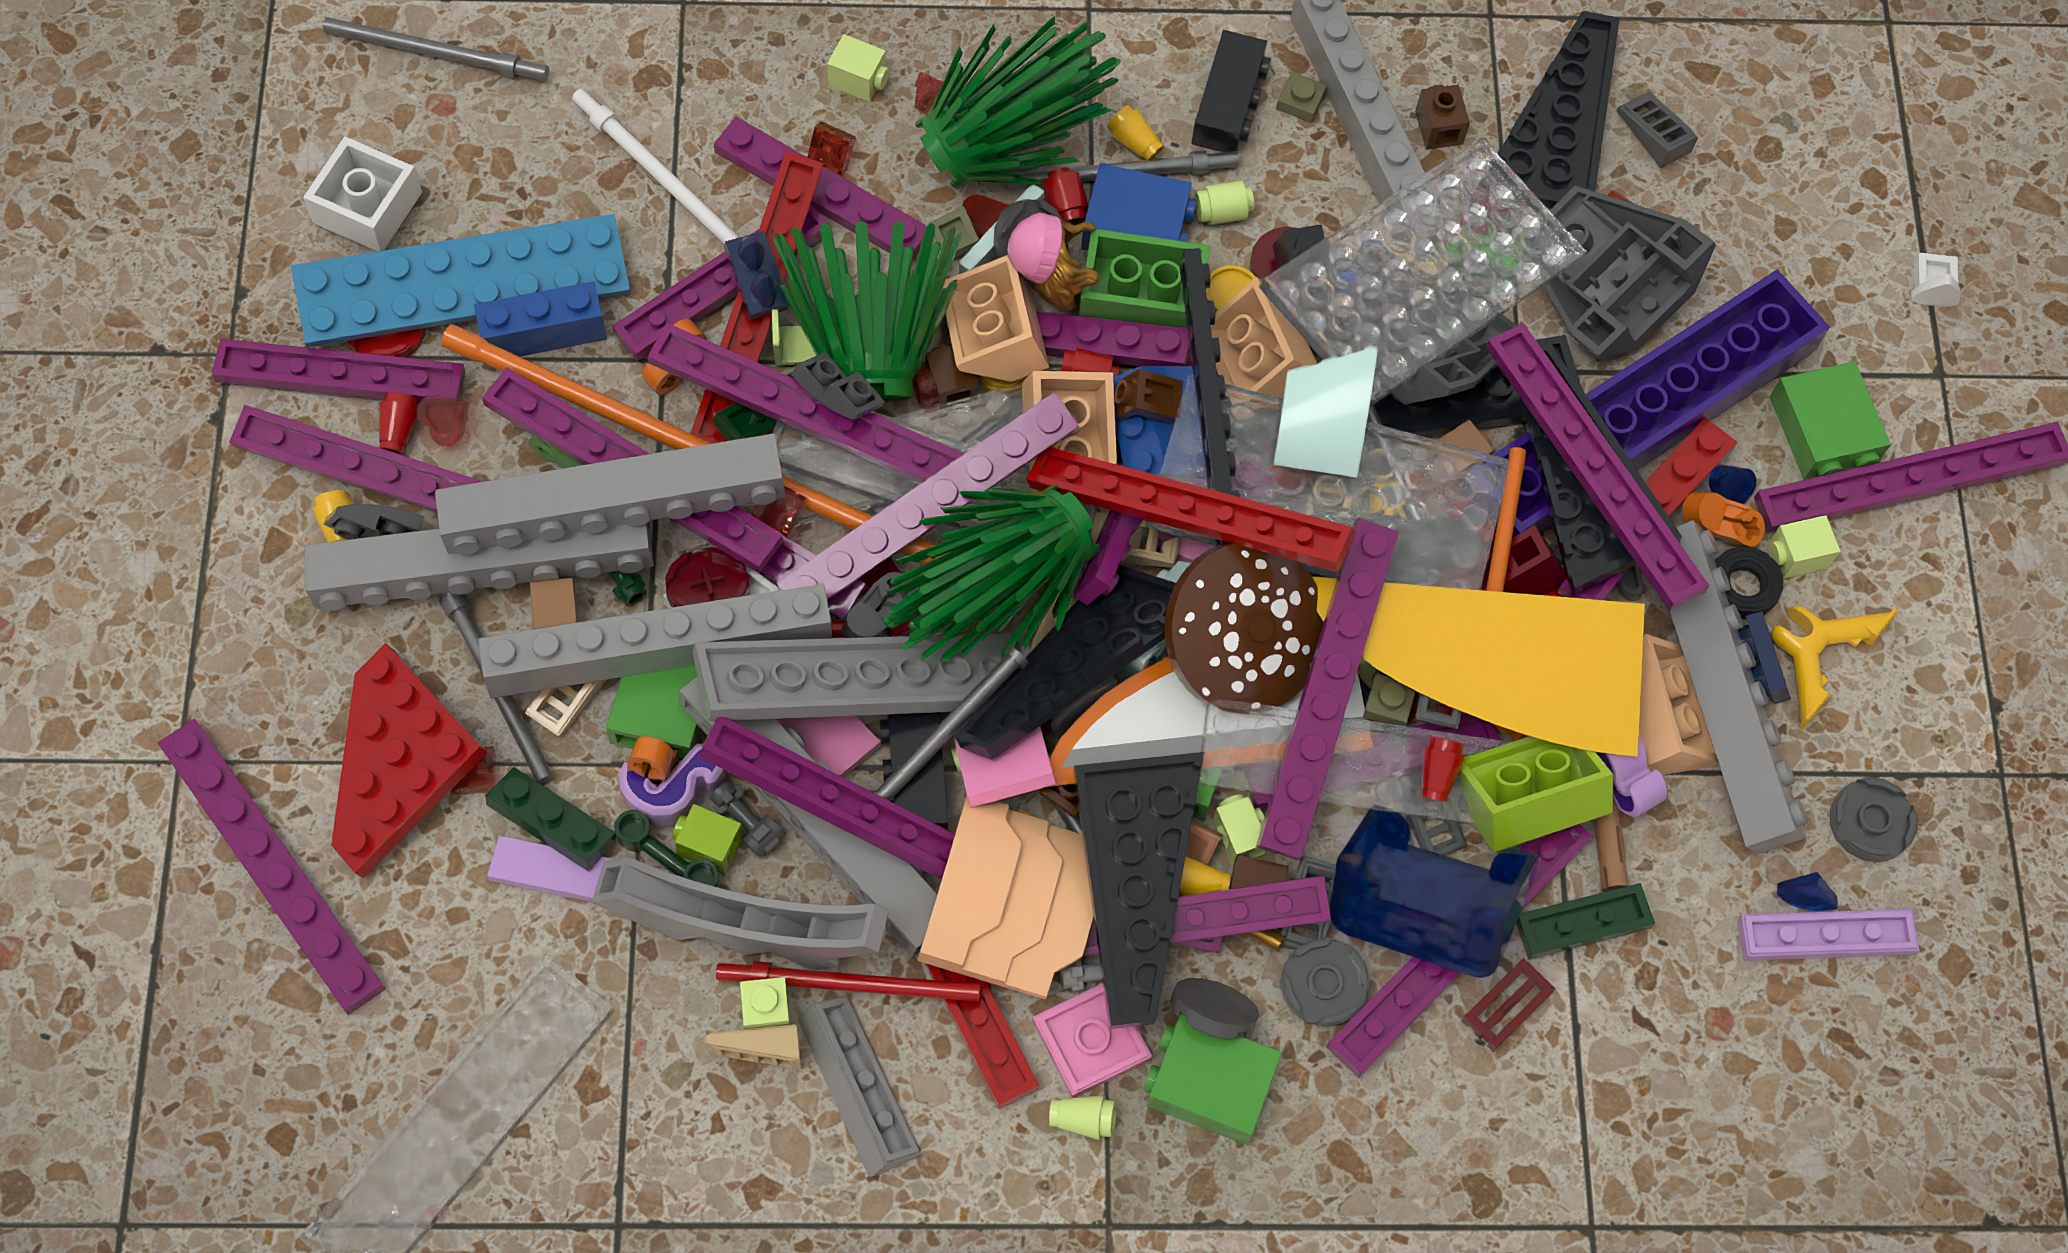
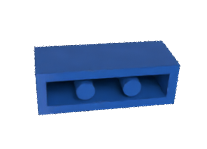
M595 281L474 304L480 337L484 338L488 343L519 357L607 340Z

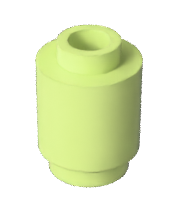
M1242 180L1204 186L1203 190L1195 191L1194 199L1197 200L1195 210L1200 223L1208 221L1209 225L1247 220L1249 211L1254 210L1251 187L1245 188Z

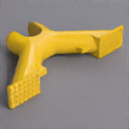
M1797 605L1789 608L1787 614L1794 623L1805 631L1806 637H1798L1781 626H1774L1772 628V641L1793 657L1801 723L1798 726L1800 729H1804L1810 723L1817 711L1822 708L1823 704L1830 697L1829 692L1823 689L1828 679L1821 675L1820 653L1827 645L1848 642L1853 647H1856L1860 641H1863L1868 646L1873 645L1876 639L1893 621L1894 616L1897 614L1896 608L1886 613L1822 620L1805 607Z

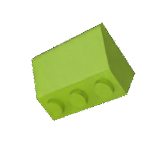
M1529 736L1465 757L1457 775L1474 825L1493 852L1613 813V774L1594 751L1582 750Z

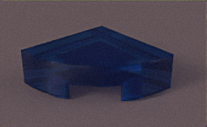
M1818 872L1777 883V895L1792 906L1812 911L1838 909L1837 895Z

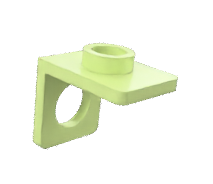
M773 309L772 331L776 366L797 365L815 357L816 355L801 326H780L778 309Z

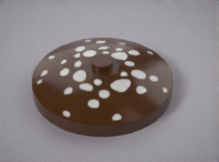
M1236 543L1218 545L1197 557L1176 582L1170 595L1165 615L1164 631L1167 653L1177 677L1185 688L1202 703L1220 711L1236 714L1267 712L1280 707L1296 696L1305 686L1324 623L1317 612L1318 587L1311 574L1299 561L1240 546Z

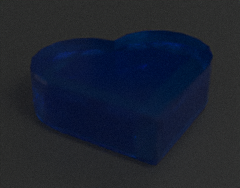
M1721 464L1712 470L1709 477V487L1711 492L1720 494L1728 500L1744 504L1755 490L1756 476L1753 470L1749 468Z

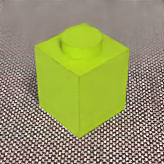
M693 804L688 816L681 815L673 830L672 839L675 840L677 854L680 857L689 861L697 859L709 860L716 866L718 873L726 875L742 842L743 830L741 823Z

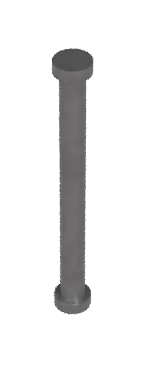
M1009 645L1004 650L1006 656L876 791L872 789L870 791L891 801L1018 667L1023 669L1029 663L1027 659L1017 649Z

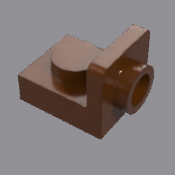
M1143 369L1134 371L1122 378L1116 387L1114 396L1117 403L1116 417L1125 420L1137 414L1170 424L1180 419L1183 380Z

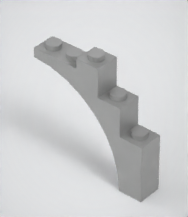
M631 857L603 862L592 903L675 940L704 937L743 955L772 952L811 970L838 966L839 959L843 957L879 953L880 945L885 938V925L889 909L876 903L862 905H817L752 896L696 882L657 869Z

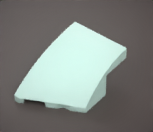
M1370 345L1355 353L1341 357L1334 356L1312 366L1304 365L1287 371L1273 465L1357 478L1378 351L1377 346Z

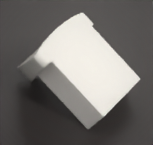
M1918 253L1914 259V290L1911 291V300L1919 304L1939 307L1959 305L1958 257Z

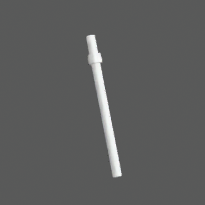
M582 88L573 94L572 100L590 116V123L601 133H608L724 245L725 241L739 238L732 229L617 121L618 117L606 105L597 103Z

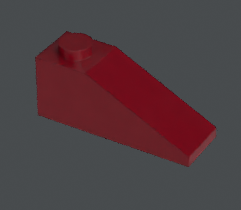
M1535 525L1512 538L1503 592L1541 595L1566 580V574L1554 551ZM1493 550L1431 586L1486 591Z

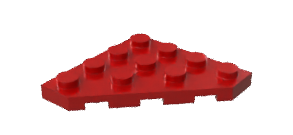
M386 643L354 675L331 846L352 871L362 878L488 753L398 653Z

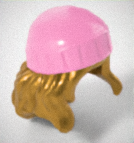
M1040 212L1021 221L1011 233L1007 253L1013 268L1026 279L1032 281L1040 297L1047 303L1052 304L1054 308L1069 311L1076 310L1080 305V292L1085 287L1095 285L1100 281V276L1094 269L1080 268L1081 263L1073 259L1068 251V242L1084 231L1094 232L1096 230L1093 223L1083 222L1073 225L1061 220L1057 216Z

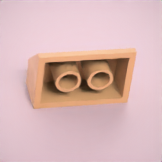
M1008 255L946 279L943 288H947L949 283L956 279L958 284L945 314L955 362L959 371L1013 382L1028 376L1032 371H1041L1049 368L1030 284L1024 276L1013 268Z
M1256 277L1215 312V325H1210L1212 338L1218 337L1220 343V362L1215 364L1218 374L1224 376L1225 390L1234 411L1244 413L1281 406L1287 371L1304 365L1312 366L1317 364L1287 297Z
M1648 634L1643 635L1639 736L1646 749L1649 770L1657 769L1663 775L1718 766L1719 762L1681 645Z

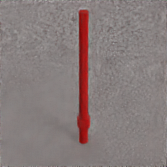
M753 961L752 965L718 963L716 968V980L743 982L785 977L786 986L973 1002H980L982 994L981 984L773 967L771 962Z

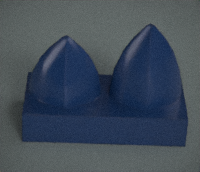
M764 231L725 241L724 248L749 320L771 315L773 309H778V312L788 310L789 304L779 284H783Z
M1763 612L1746 616L1748 625L1738 629L1742 644L1747 642L1755 660H1760V663L1751 667L1755 682H1761L1767 697H1772L1775 704L1791 700Z

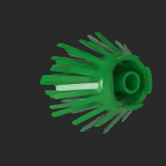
M1054 16L988 76L987 74L1001 59L1004 51L1011 44L1012 38L1008 36L985 65L979 68L973 76L972 74L990 49L989 40L996 31L995 24L992 25L965 69L959 63L963 54L959 46L929 114L915 123L917 128L925 129L926 134L921 136L920 139L940 173L948 169L956 179L950 185L956 190L971 181L1041 185L1037 179L1023 178L1020 174L994 172L1036 169L1043 166L1080 162L1076 157L1052 159L1059 157L1060 153L1065 152L1061 146L1011 156L1006 155L1066 139L1071 135L1066 130L1084 124L1112 110L1107 107L1102 108L1103 104L1096 102L1089 106L1083 105L1054 118L1097 96L1104 89L1119 81V79L1114 77L1100 84L1098 81L1115 70V67L1120 64L1121 60L1115 57L1107 59L1088 71L1097 63L1095 57L1085 54V51L1103 41L1106 37L1105 33L1097 31L1075 42L1074 39L1087 30L1089 23L1085 22L1070 34H1064L1015 71L1056 35L1057 28H1051L1055 24Z
M1052 485L1041 492L988 487V492L963 490L959 493L964 498L1014 502L940 507L945 514H958L928 517L919 520V523L927 526L971 519L983 521L1002 518L942 533L940 539L945 542L896 560L904 564L909 561L917 563L927 558L934 559L892 578L890 585L894 587L886 590V592L893 595L897 592L899 594H906L918 588L915 592L905 597L902 602L893 606L889 610L891 613L884 618L885 625L895 628L921 613L909 622L910 629L914 631L910 633L909 640L901 648L903 650L910 649L924 639H930L942 631L941 633L944 637L922 653L921 661L925 660L1001 603L949 648L940 659L941 662L949 660L976 637L961 651L962 660L994 630L1001 632L1033 595L1048 581L1050 582L1002 649L1001 658L1003 659L1006 656L1004 650L1009 645L1014 647L1026 628H1028L1022 641L1026 649L1057 596L1052 614L1054 618L1057 617L1055 626L1057 631H1059L1084 564L1094 559L1099 553V543L1092 546L1091 537L1088 530L1094 527V524L1086 509L1070 491L1062 495L1055 491L1058 488L1057 485Z

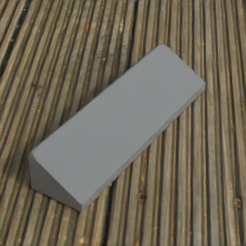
M844 995L811 1004L798 1017V1022L870 1177L880 1175L918 1157L921 1153L848 996Z

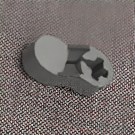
M890 572L873 584L864 597L848 612L841 630L843 638L884 637L890 629L888 625L884 624V618L891 613L889 610L916 591L914 589L906 594H899L897 592L893 595L886 592V590L894 587L890 585L891 579L903 573Z

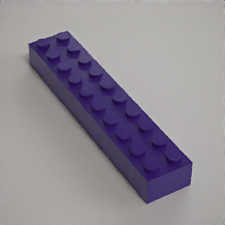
M1777 269L1588 392L1586 396L1635 468L1639 469L1687 437L1705 417L1711 421L1816 351L1830 326ZM1529 431L1470 469L1459 492L1478 514L1493 527L1497 528L1510 449L1513 447L1525 449L1526 458L1512 538L1534 525L1540 533L1553 526Z

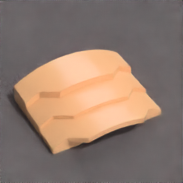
M966 795L917 961L1046 999L1054 973L1082 958L1094 917L1082 834L1050 825L1049 821L1010 810L1008 804L998 801L970 807Z

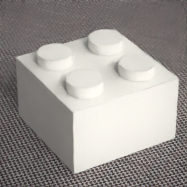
M344 136L303 199L314 224L375 251H383L422 194V189L414 166Z

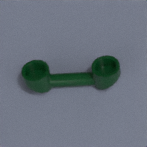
M628 810L617 817L614 829L618 842L628 851L645 852L675 875L718 887L719 874L716 866L706 859H697L689 863L652 837L649 820L644 813L638 810Z

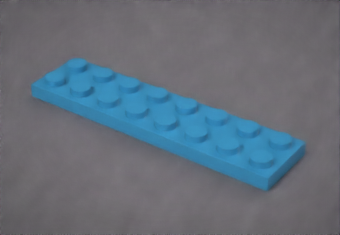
M615 214L291 265L306 347L477 320L474 304L595 281L599 299L630 294Z

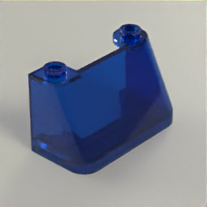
M1373 804L1337 858L1330 905V917L1333 925L1340 932L1348 936L1473 977L1484 978L1495 973L1503 958L1536 874L1539 855L1514 848L1503 849L1496 854L1491 868L1488 870L1409 845L1411 828L1408 821L1401 814L1393 810Z

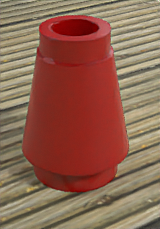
M388 392L385 394L384 401L379 402V448L404 455V450L420 414V409L417 408L418 399L398 392Z
M1430 736L1428 746H1423V790L1421 797L1447 802L1448 795L1466 755L1462 754L1464 743Z

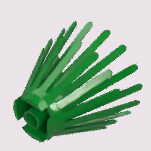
M859 221L855 226L859 295L855 296L853 281L848 273L845 251L841 248H835L832 229L828 224L823 223L820 226V234L834 298L833 301L832 297L827 295L814 250L806 245L801 230L794 227L792 235L815 305L792 247L787 244L782 234L776 232V238H773L791 279L788 283L793 296L785 286L780 284L779 286L815 355L826 352L846 376L859 371L884 401L911 399L913 397V380L958 286L956 279L950 282L947 288H943L963 232L957 234L954 238L956 229L955 227L950 228L946 233L940 251V242L932 245L935 225L933 223L928 224L923 233L915 273L910 275L913 247L906 246L903 249L905 226L901 221L895 222L892 227L887 277L885 273L880 272L879 249L871 248L869 250L868 226L864 221Z

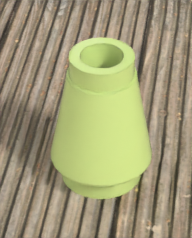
M1105 1095L1061 1100L1052 1099L1049 1111V1126L1058 1127L1059 1129L1101 1141L1103 1136L1113 1137L1116 1124V1101L1106 1100Z

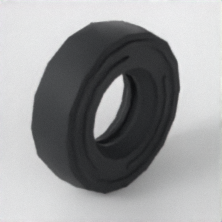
M1738 546L1726 550L1715 559L1717 568H1723L1729 583L1731 574L1737 570L1752 572L1760 582V590L1756 595L1743 596L1737 593L1731 584V589L1725 592L1729 605L1734 604L1741 619L1747 620L1746 616L1761 611L1765 615L1778 603L1783 591V574L1777 562L1766 552L1755 547Z

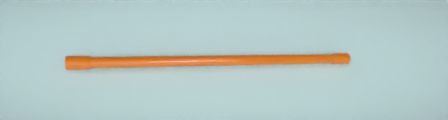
M450 324L443 334L441 340L442 347L473 361H481L500 371H504L507 367L551 394L675 450L712 444L488 343L484 338L454 324ZM782 475L786 496L783 499L852 530L873 517ZM919 538L900 552L910 555L937 544ZM927 558L925 560H922V562L927 563L934 559Z

